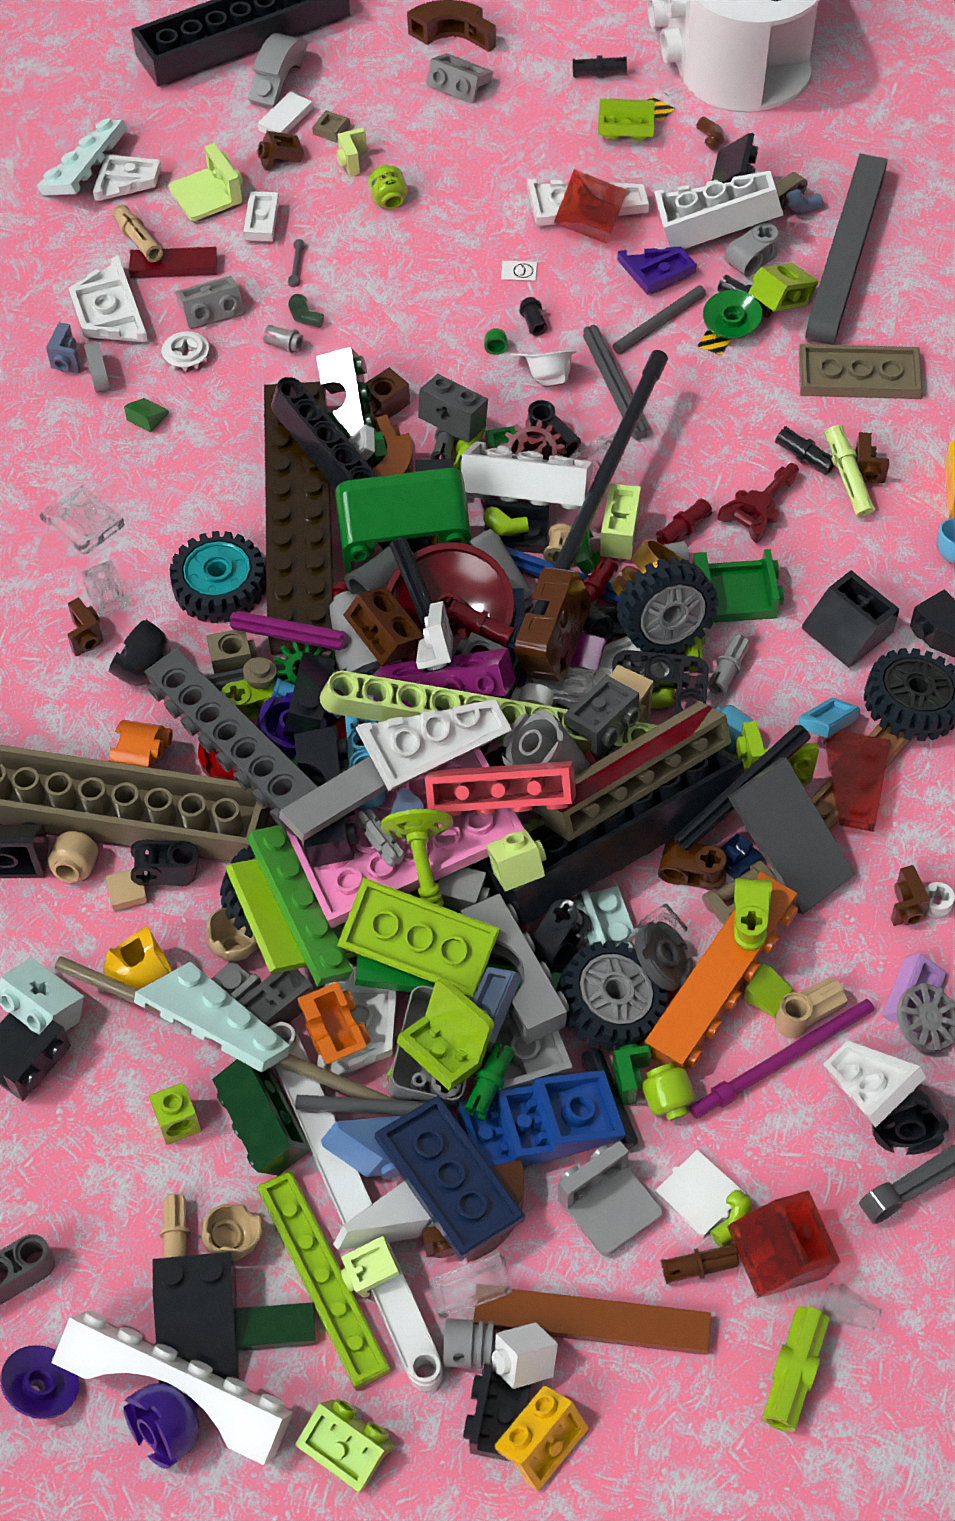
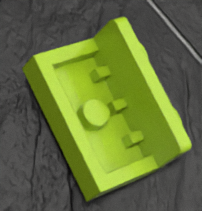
M601 98L599 101L598 135H603V138L610 140L619 139L620 136H631V139L637 141L653 137L654 100Z

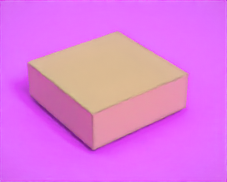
M131 870L105 876L113 911L148 903L144 886L135 884L131 880Z

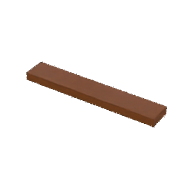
M478 1285L473 1320L475 1324H479V1320H483L484 1325H489V1321H494V1329L503 1331L536 1322L546 1333L553 1337L707 1355L711 1312Z

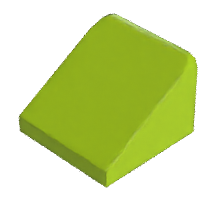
M763 963L747 985L743 1000L775 1018L782 998L786 994L792 993L793 988L770 966Z

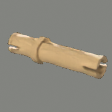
M120 204L116 206L112 216L119 223L122 233L132 239L149 262H156L161 259L163 250L145 230L142 220L138 216L133 215L126 205Z

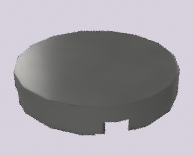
M652 921L639 928L635 935V949L645 973L662 989L674 991L681 988L693 971V961L691 957L687 959L684 952L688 949L684 939L673 927L662 921L657 923Z

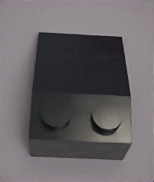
M231 1252L152 1259L156 1344L167 1345L178 1352L177 1357L189 1363L191 1360H196L209 1365L213 1369L212 1373L223 1379H226V1377L239 1379L235 1308H237L236 1268Z

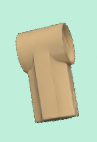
M829 977L800 993L792 992L786 994L780 1002L775 1017L777 1031L787 1038L800 1037L808 1026L846 1007L848 1000L845 996L844 988L838 980H833ZM788 1013H795L800 1018L791 1017Z

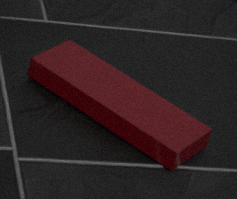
M216 247L162 249L163 255L156 262H149L140 249L130 250V278L217 275Z

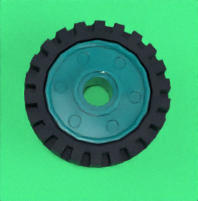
M212 531L211 538H208L206 533L199 535L200 541L197 542L193 537L188 540V547L182 545L178 549L179 554H174L172 558L173 564H170V580L176 602H178L179 607L183 611H187L189 616L194 617L197 614L198 620L203 622L209 616L211 623H218L219 617H223L224 623L230 622L232 613L237 611L243 612V609L250 613L254 609V603L258 605L262 600L261 595H264L266 590L265 566L259 549L254 547V543L249 539L245 541L244 536L240 534L233 538L232 532L225 531L224 536L220 537L219 531Z

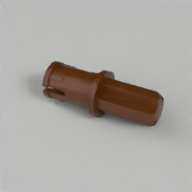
M732 1244L700 1252L698 1248L693 1249L694 1253L660 1260L666 1285L700 1276L702 1280L705 1279L706 1274L739 1266L738 1252L735 1245Z

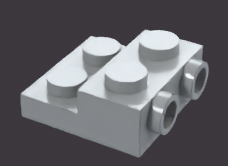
M509 1015L505 1017L495 1042L502 1043L501 1050L504 1049L505 1045H508L515 1051V1055L503 1077L504 1086L502 1089L532 1086L535 1078L572 1073L573 1066L559 1031L526 1045ZM488 1043L483 1060L488 1059L493 1044Z

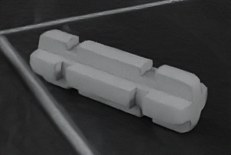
M361 810L358 813L356 824L362 832H365V836L377 852L381 854V857L388 866L400 865L405 856L404 850L396 843L393 836L381 831V821L373 810Z

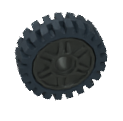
M901 648L898 653L892 650L886 656L882 655L879 657L870 671L863 695L867 711H872L871 718L874 721L881 719L879 726L884 730L889 726L892 727L891 734L898 736L899 732H903L904 739L911 740L913 735H916L917 741H925L927 735L930 740L938 739L939 735L943 737L950 730L952 731L955 728V666L952 663L945 666V658L939 656L935 660L932 658L933 653L926 651L925 655H920V649L913 648L910 654L907 648Z

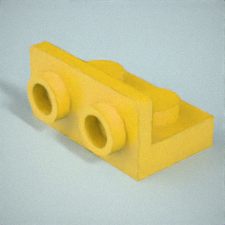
M543 1386L495 1444V1449L499 1454L512 1461L526 1483L539 1492L588 1431L589 1427L572 1401L551 1388Z

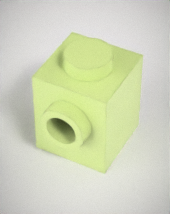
M527 830L510 833L502 839L486 844L493 873L505 892L545 876L542 862L546 860L544 848L539 840L533 841Z

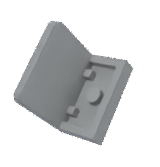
M620 1140L610 1147L604 1145L597 1149L590 1157L591 1161L581 1168L574 1166L567 1170L561 1176V1182L558 1185V1201L603 1256H609L658 1221L662 1215L661 1207L627 1167L629 1151Z

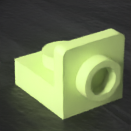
M384 1236L341 1256L345 1265V1269L341 1270V1274L350 1292L355 1290L357 1294L364 1298L371 1295L370 1289L401 1274L388 1241Z

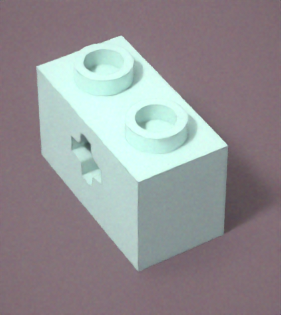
M31 958L1 976L0 1006L27 1025L31 1031L40 1035L52 1020L64 1027L65 1031L80 1022L84 996L35 959Z

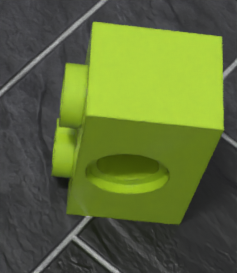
M794 263L764 266L755 273L752 279L753 284L748 293L774 312L807 307L819 281Z

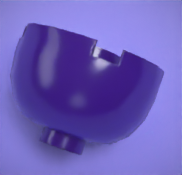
M156 1383L137 1390L125 1399L128 1404L123 1407V1413L127 1425L139 1446L145 1440L155 1451V1453L147 1456L153 1463L160 1468L169 1469L190 1452L199 1436V1419L197 1414L200 1412L199 1405L190 1396L170 1384Z

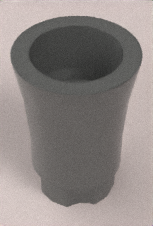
M385 548L370 561L345 575V584L352 594H360L382 586L387 587L391 576L398 568L391 548Z

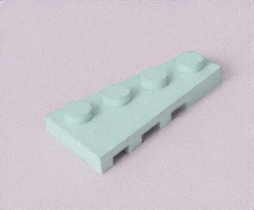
M106 118L100 121L95 126L96 130L91 135L83 137L78 142L79 146L74 151L65 154L61 158L62 162L56 168L48 170L43 175L44 179L36 186L42 195L77 194L81 189L78 184L80 180H88L93 174L90 168L101 164L105 159L103 151L111 150L127 131L128 127L123 119L110 120Z
M191 962L135 992L134 1003L143 1008L148 1005L161 1011V1018L172 1024L176 1020L192 1028V1035L203 1041L205 1039L216 1041L222 1045L221 1050L260 1072L265 1071L289 1055L290 1045Z

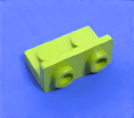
M331 1399L319 1403L295 1446L356 1491H364L384 1456L391 1453L396 1445L387 1439L389 1434L382 1427L372 1422L366 1424L355 1416L357 1411L349 1403L341 1399Z

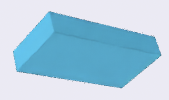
M832 697L799 716L798 725H802L807 731L829 738L857 721L861 709Z

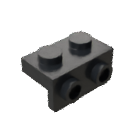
M484 1364L482 1376L475 1374L471 1399L477 1400L475 1415L467 1414L463 1439L470 1440V1454L510 1461L497 1452L495 1444L528 1405L532 1384L513 1389L500 1375L493 1372V1365Z

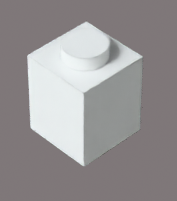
M536 1322L496 1333L494 1352L491 1357L493 1369L513 1389L553 1378L558 1343Z

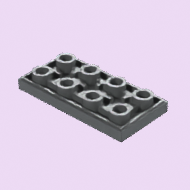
M779 758L728 796L777 880L797 892L798 914L806 913L855 875V872L787 758Z

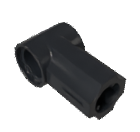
M537 400L529 405L527 420H530L533 426H536L538 420H542L545 424V429L551 424L556 429L555 434L560 433L564 439L560 444L565 445L567 448V452L560 454V456L569 458L574 455L577 448L580 447L581 439L555 415L553 404L546 400ZM530 436V437H531V438H536V439H538V438H540L541 436Z
M590 602L591 608L582 630L583 632L607 638L606 641L611 637L627 636L618 620L617 614L619 612L617 607H600L595 602Z

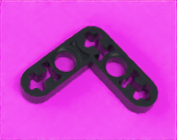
M623 650L613 658L612 672L617 665L621 666L624 660H628L632 667H639L631 668L630 670L640 674L642 661H647L644 677L653 680V686L676 688L674 716L683 711L681 701L686 697H694L698 702L701 701L706 704L709 670L706 662L699 657ZM657 662H662L668 666L669 673L663 678L655 677L651 673V666ZM694 666L696 671L702 674L697 675L695 688H688L690 675L684 672H688L690 667Z

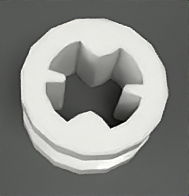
M930 883L925 887L930 898L927 915L933 918L945 917L952 909L955 894L952 888L945 883ZM935 895L942 897L941 905L933 903Z

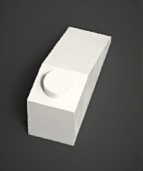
M403 1181L344 1224L333 1245L337 1250L361 1247L381 1236H384L388 1243L415 1239L422 1235L423 1229L435 1227L436 1225L406 1182Z

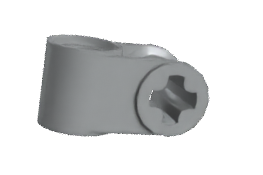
M771 223L756 225L752 230L730 243L725 251L724 259L745 276L753 275L759 268L776 257L777 248L775 241L778 238V229Z

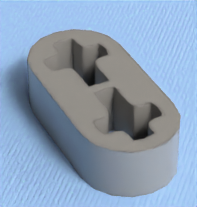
M99 342L85 344V352L95 393L110 390Z

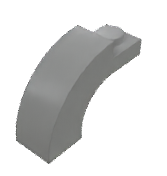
M279 33L271 35L264 42L253 66L255 77L248 97L251 103L274 108L278 104L286 75L291 67L301 68L308 42L304 39Z

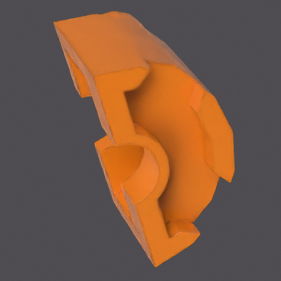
M122 720L115 730L116 733L121 734L116 748L110 747L109 761L151 768L155 760H160L163 752L170 748L173 730L165 728L163 725Z
M338 981L297 998L299 1008L302 1010L307 1021L305 1026L318 1055L321 1054L324 1065L367 1048L366 1044L371 1042L363 1022L356 1024L351 1015V1012L356 1010V1006L349 990L342 991Z

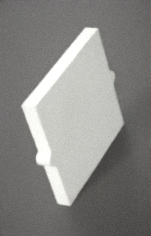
M696 1150L679 1167L674 1166L672 1168V1174L655 1190L654 1194L704 1238L721 1220L725 1221L728 1219L729 1212L732 1209L726 1205L727 1196L734 1190H743L701 1152Z

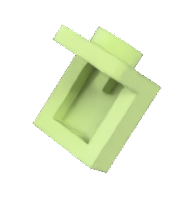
M364 128L338 133L339 150H336V155L340 167H345L349 177L360 175L358 154L367 152Z

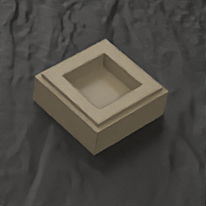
M325 110L312 127L313 135L337 143V134L348 130L350 118Z

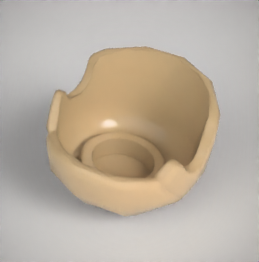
M221 907L210 915L207 922L208 945L218 958L232 962L244 960L258 949L254 934L251 938L244 935L246 931L245 926L239 930L233 926L235 918L228 920L225 915L227 908Z
M245 1204L219 1205L209 1211L201 1224L203 1244L210 1253L231 1252L233 1261H237L248 1256L262 1236V1219L259 1215H252L247 1210Z

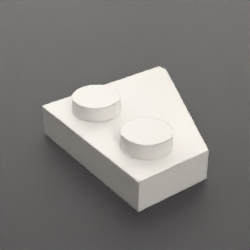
M106 154L93 190L94 200L100 201L155 188L161 171L160 160Z

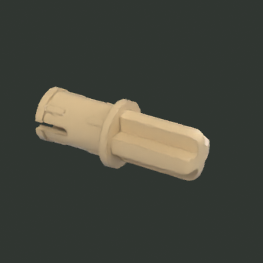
M169 1194L163 1200L164 1229L160 1231V1238L164 1239V1258L187 1256V1238L190 1236V1229L186 1228V1198L184 1195Z

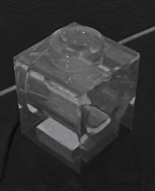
M112 560L81 572L88 597L100 618L130 605L124 581Z

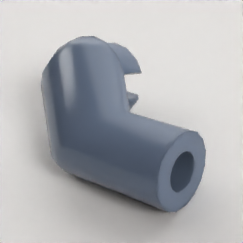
M796 189L788 192L786 195L789 201L788 207L799 214L813 211L824 205L823 198L819 193L803 198L802 191Z

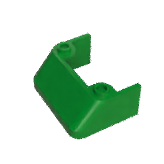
M442 468L342 482L335 489L345 575L351 572V562H362L371 557L375 552V543L394 541L401 537L410 539L438 535L440 543L455 542L471 545L463 474L458 469Z

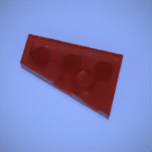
M841 730L829 738L822 736L827 751L828 769L831 772L833 782V795L839 825L874 832L891 740Z

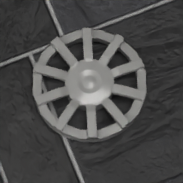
M921 983L908 988L901 995L897 1006L898 1024L907 1041L915 1048L924 1052H936L945 1049L955 1040L954 1001L951 1002L942 988H937L930 984ZM917 991H921V992H922L923 1003H922V1001L917 997V995L915 994V992H917ZM929 993L934 995L933 1001L931 1003ZM909 998L916 1004L914 1009L907 1007ZM939 1001L943 1004L941 1008L937 1007ZM947 1012L948 1018L942 1017V1013ZM906 1013L911 1015L912 1024L908 1025ZM942 1024H947V1025H949L948 1031H947L943 1026H941V1025H942ZM916 1029L921 1033L920 1039L912 1033V1030ZM937 1031L945 1038L941 1043ZM928 1033H931L934 1045L925 1043Z

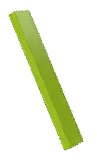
M287 1171L258 1185V1193L311 1301L314 1303L319 1318L355 1391L391 1373L390 1367L353 1293L349 1291L343 1280L341 1269L292 1171Z

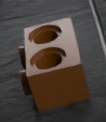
M386 586L358 594L343 614L382 666L409 657L417 647L419 640L424 638L423 633Z

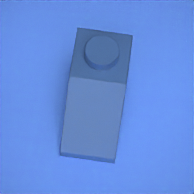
M401 1116L336 1121L321 1139L322 1146L366 1177L383 1176L385 1179L394 1178L400 1174L376 1141L375 1132L399 1119Z

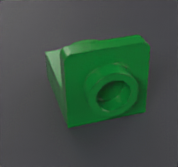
M628 1044L619 1050H614L612 1068L617 1090L624 1105L635 1104L637 1090L642 1089V1078L639 1068L650 1065L651 1049L649 1045Z

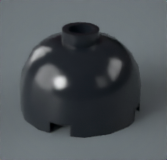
M147 619L146 621L142 620L123 642L125 647L121 654L117 652L114 656L109 672L130 685L141 686L150 683L144 671L171 652L170 642L166 634Z
M919 1084L914 1092L910 1093L876 1128L872 1124V1133L877 1144L893 1153V1147H909L906 1155L929 1152L944 1141L943 1134L946 1130H949L948 1116L941 1098L935 1091L923 1084Z

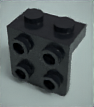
M8 1013L0 1022V1086L24 1101L71 1047L64 1027L52 1020L38 1035L11 1013Z

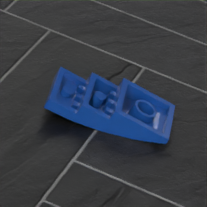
M604 1070L535 1078L532 1086L497 1090L484 1120L477 1119L478 1112L472 1117L464 1111L463 1108L468 1101H459L455 1108L460 1126L490 1167L521 1159L523 1167L589 1151L622 1140L626 1136Z

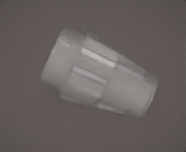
M830 1283L820 1305V1310L830 1317L831 1321L874 1331L882 1312L880 1308L875 1307L874 1304L843 1283L839 1286Z

